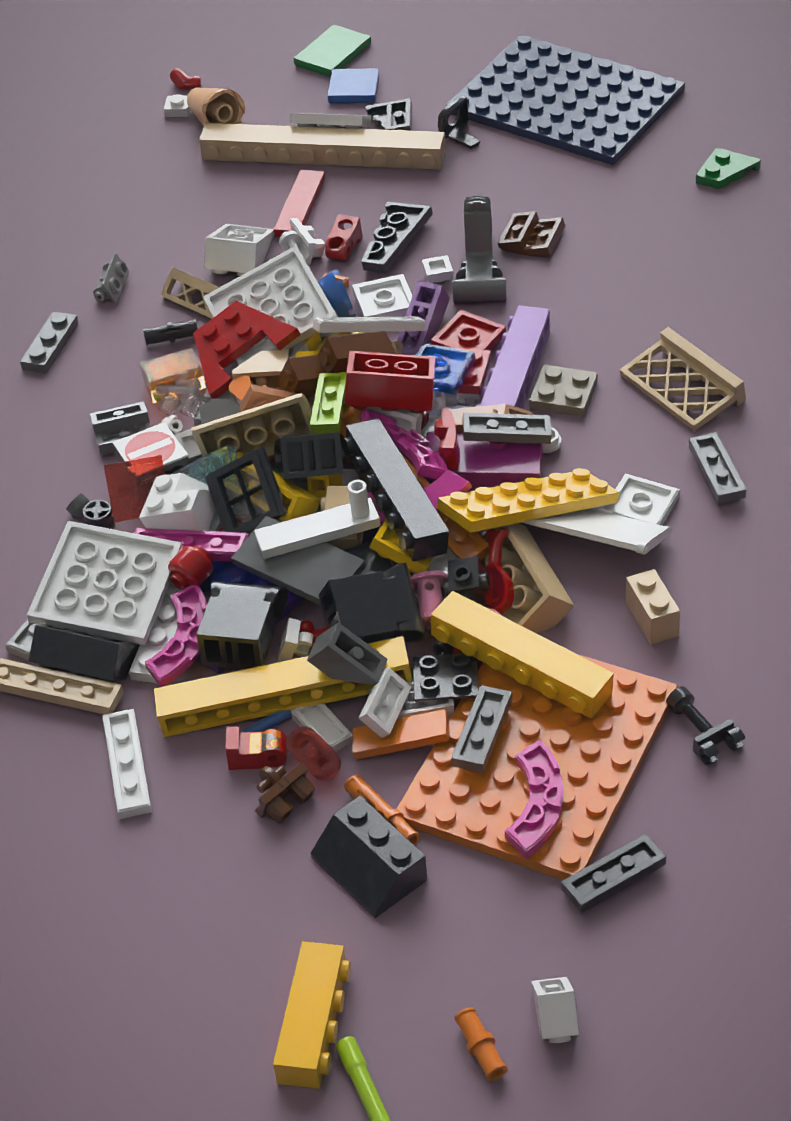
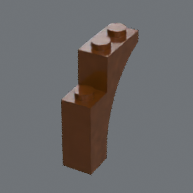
M385 331L327 337L318 355L288 358L273 388L302 393L308 399L316 393L320 373L347 372L349 351L395 354L396 352Z

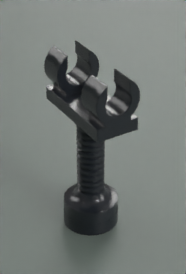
M678 687L668 695L666 699L668 707L675 714L684 713L702 733L694 738L693 752L696 755L698 754L705 765H710L718 760L715 756L719 753L716 744L723 740L733 751L745 746L742 740L746 738L742 730L734 726V722L731 719L713 727L694 707L695 698L686 687Z

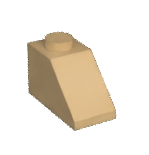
M288 350L260 351L232 370L233 380L239 376L247 375L254 385H266L269 388H273L289 358Z

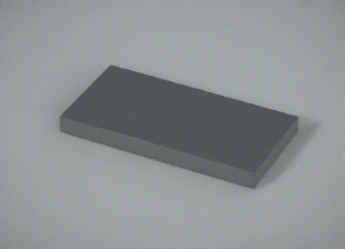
M265 516L255 530L281 522ZM254 531L231 557L233 565L280 587H285L287 590L319 605L321 603L318 595L328 580L360 575L366 568L365 560L325 542L263 559Z

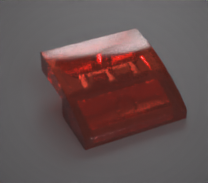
M162 454L104 465L114 523L139 518L155 478L165 475Z

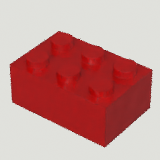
M349 351L345 405H351L356 409L380 407V409L385 411L409 409L413 413L432 411L435 357Z

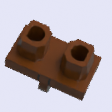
M301 762L287 775H285L286 770L282 766H279L275 771L269 766L262 768L259 771L262 781L256 788L260 793L264 794L259 797L260 805L255 809V812L261 818L268 814L278 823H282L294 809L285 799L289 794H292L301 804L314 795L316 788L306 777L308 768Z

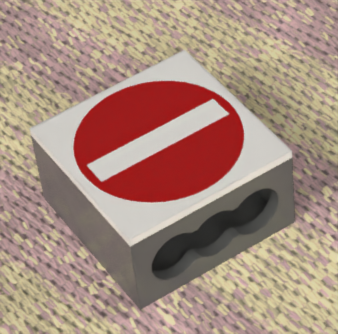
M165 422L113 442L117 465L139 498L149 495L155 478L158 476L183 473L192 477L188 454Z

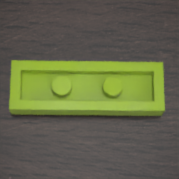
M346 372L319 374L310 420L311 434L340 432L345 407Z

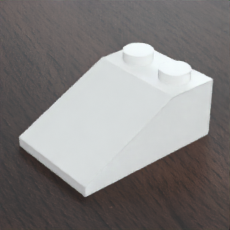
M234 224L223 225L206 237L204 268L212 269V272L216 274H226L228 271L237 272V275L241 276L263 264L273 240L274 229Z

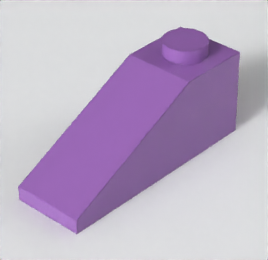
M417 281L405 317H420L426 321V331H400L397 340L403 343V349L401 350L403 355H414L425 350L441 325L450 300L443 285Z

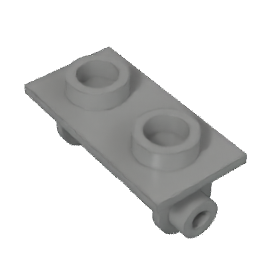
M116 252L113 253L111 261L104 264L99 279L101 282L97 284L93 291L94 298L97 301L101 302L111 298L114 304H117L129 270L126 263L120 259Z

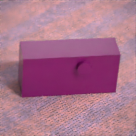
M427 432L428 447L434 453L439 452V437L435 436V432ZM457 433L460 446L458 470H448L470 482L472 488L468 492L475 491L479 487L491 488L500 486V484L505 482H522L526 478H542L543 444L463 441V433ZM424 477L430 484L436 481L435 479Z

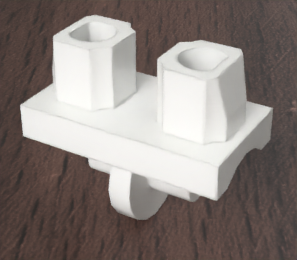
M297 218L290 219L291 230L281 235L279 246L284 252L297 246L307 265H310L312 257L323 256L325 243L322 239H314L315 230L312 226H303Z

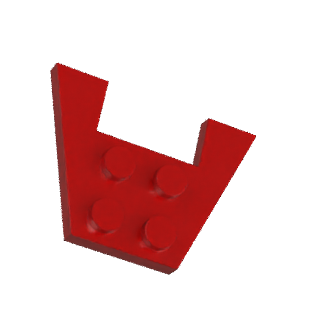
M235 301L196 330L193 335L209 396L212 399H217L229 390V384L233 380L224 370L226 366L266 336L278 350H282L301 335L298 328Z

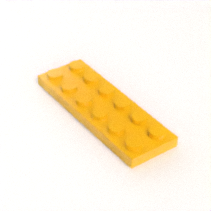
M578 468L574 469L573 472L564 474L552 473L548 477L526 478L525 481L517 483L505 482L500 484V486L491 488L479 487L475 491L465 493L453 492L450 496L438 498L437 509L472 533L618 503L619 491L609 486L606 481L590 474V471Z

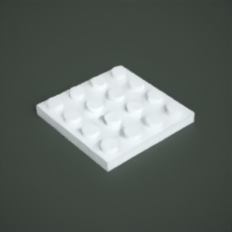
M297 246L290 248L203 296L213 317L235 301H238L298 328L301 335L282 350H287L318 333V331L313 329V319L338 318ZM266 336L238 357L236 361L238 365H241L260 351L278 349Z
M67 521L27 613L28 622L40 625L47 624L55 628H66L90 635L95 634L100 637L146 645L170 584V577L172 575L168 569V564L182 548V542Z

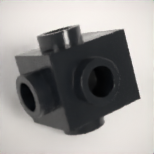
M473 556L448 561V578L444 579L446 596L454 591L478 604L487 603L486 591L491 588L488 572H485L479 557Z

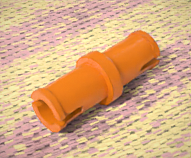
M468 1007L458 1012L454 1020L459 1025L468 1042L466 1048L469 1054L476 1057L487 1080L494 1081L504 1076L508 1068L494 1046V1036L491 1032L486 1031L477 1016L475 1008Z

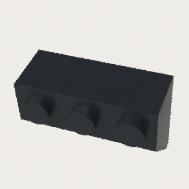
M41 624L35 625L29 662L38 663L39 667L52 670L64 669L70 674L84 677L90 675L94 676L95 679L113 683L116 680H125L127 678L140 644Z
M361 796L333 814L310 853L311 858L374 918H377L428 880L425 855Z

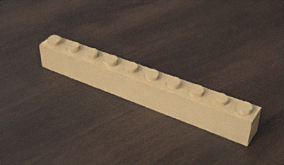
M205 123L199 139L202 160L441 170L446 154L445 132Z

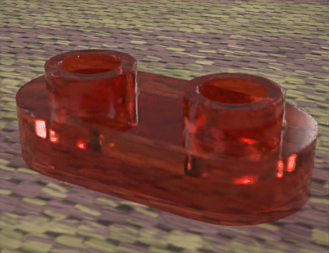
M307 726L298 727L288 736L287 749L299 763L302 762L308 768V772L316 779L328 780L338 773L341 767L339 755L312 728ZM309 743H310V745H309L306 749L303 750V747H304L306 744H309ZM329 762L326 767L322 768L325 763Z

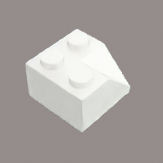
M183 473L161 475L155 478L139 518L146 529L208 531L216 508L207 484Z

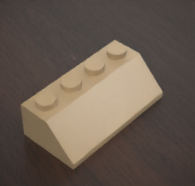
M300 393L192 427L191 430L210 473L219 450L247 454L255 449L264 447L267 456L274 455V443L280 437L312 435L310 430L312 411L307 398Z
M516 523L493 528L496 531L504 528L509 532V535L502 543L501 566L510 575L514 586L512 607L500 615L534 633L555 627L573 608L574 604L527 527ZM484 534L482 538L489 544ZM489 554L480 560L484 570L489 562Z

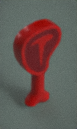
M491 528L485 534L490 544L489 562L485 572H488L491 588L486 591L487 603L479 605L494 609L499 614H503L512 607L514 601L512 579L501 566L502 543L509 535V532L504 528L498 531Z

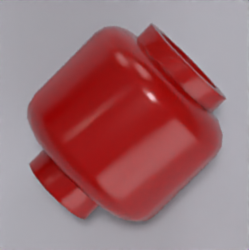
M198 545L193 547L183 546L168 564V569L172 575L170 577L172 584L181 590L191 585L200 587L213 571L211 555Z

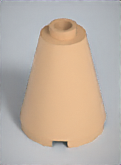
M194 88L187 96L188 107L203 126H205V123L242 124L241 119L243 114H245L246 108L244 100L237 92L228 88Z

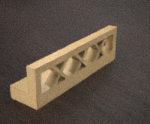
M172 267L160 296L209 318H214L203 296L220 287ZM177 280L181 282L183 292L176 296L170 295ZM200 290L203 301L193 305L191 294Z

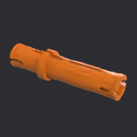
M355 774L349 777L344 785L346 792H349L355 799L361 796L414 846L419 843L420 834L403 819L404 814L400 810L393 809L360 775Z

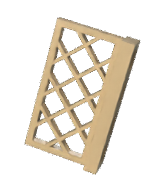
M669 327L660 332L661 340L619 370L623 378L694 432L732 403L739 406L746 401L743 380ZM660 351L668 355V359L652 360L653 356ZM667 367L666 374L651 375L652 368ZM671 367L686 368V373L671 374ZM638 368H647V375H634L632 372ZM702 380L705 382V387L689 388L690 381ZM686 381L685 388H670V382ZM650 382H666L665 389H652ZM721 394L724 396L720 401L708 402L709 395ZM704 395V402L688 403L689 396ZM669 396H684V403H671ZM689 410H703V414L695 420L687 415Z

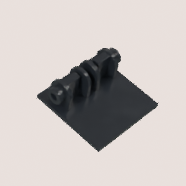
M464 653L413 657L415 702L476 698L479 691L476 658L467 656Z

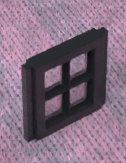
M264 447L255 449L205 476L224 532L251 533L265 516L277 520L288 513Z

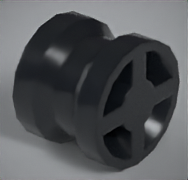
M98 499L84 506L83 516L86 524L114 529L115 521L109 502Z

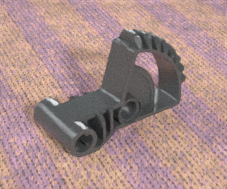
M473 195L472 197H466L464 200L466 260L461 263V268L456 273V279H452L453 303L507 301L506 277H503L502 271L497 267V262L493 259L491 201L488 196Z

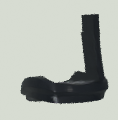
M462 96L456 99L440 112L438 116V131L445 132V139L450 138L469 148H473L479 145L480 141L471 135L461 132L468 126L469 122L467 97ZM457 111L454 122L449 125V116Z

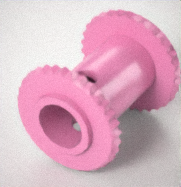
M425 571L411 576L413 589L417 590L419 609L426 630L431 629V613L443 601L441 586L444 585V579L448 578V574L442 571Z

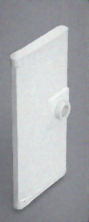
M597 507L521 522L634 550L636 553L644 555L668 538L671 527L615 515L609 510Z

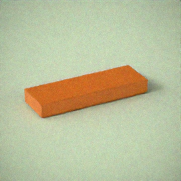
M446 709L399 718L396 720L391 733L383 738L367 725L353 728L352 753L355 759L358 760L449 741V715Z

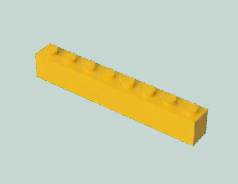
M403 636L368 643V645L388 659L384 669L389 667L404 681L412 682ZM307 656L154 689L157 719L163 737L268 716L278 711L294 710L299 707H310L369 694L368 689H372L374 685L331 679L309 663Z

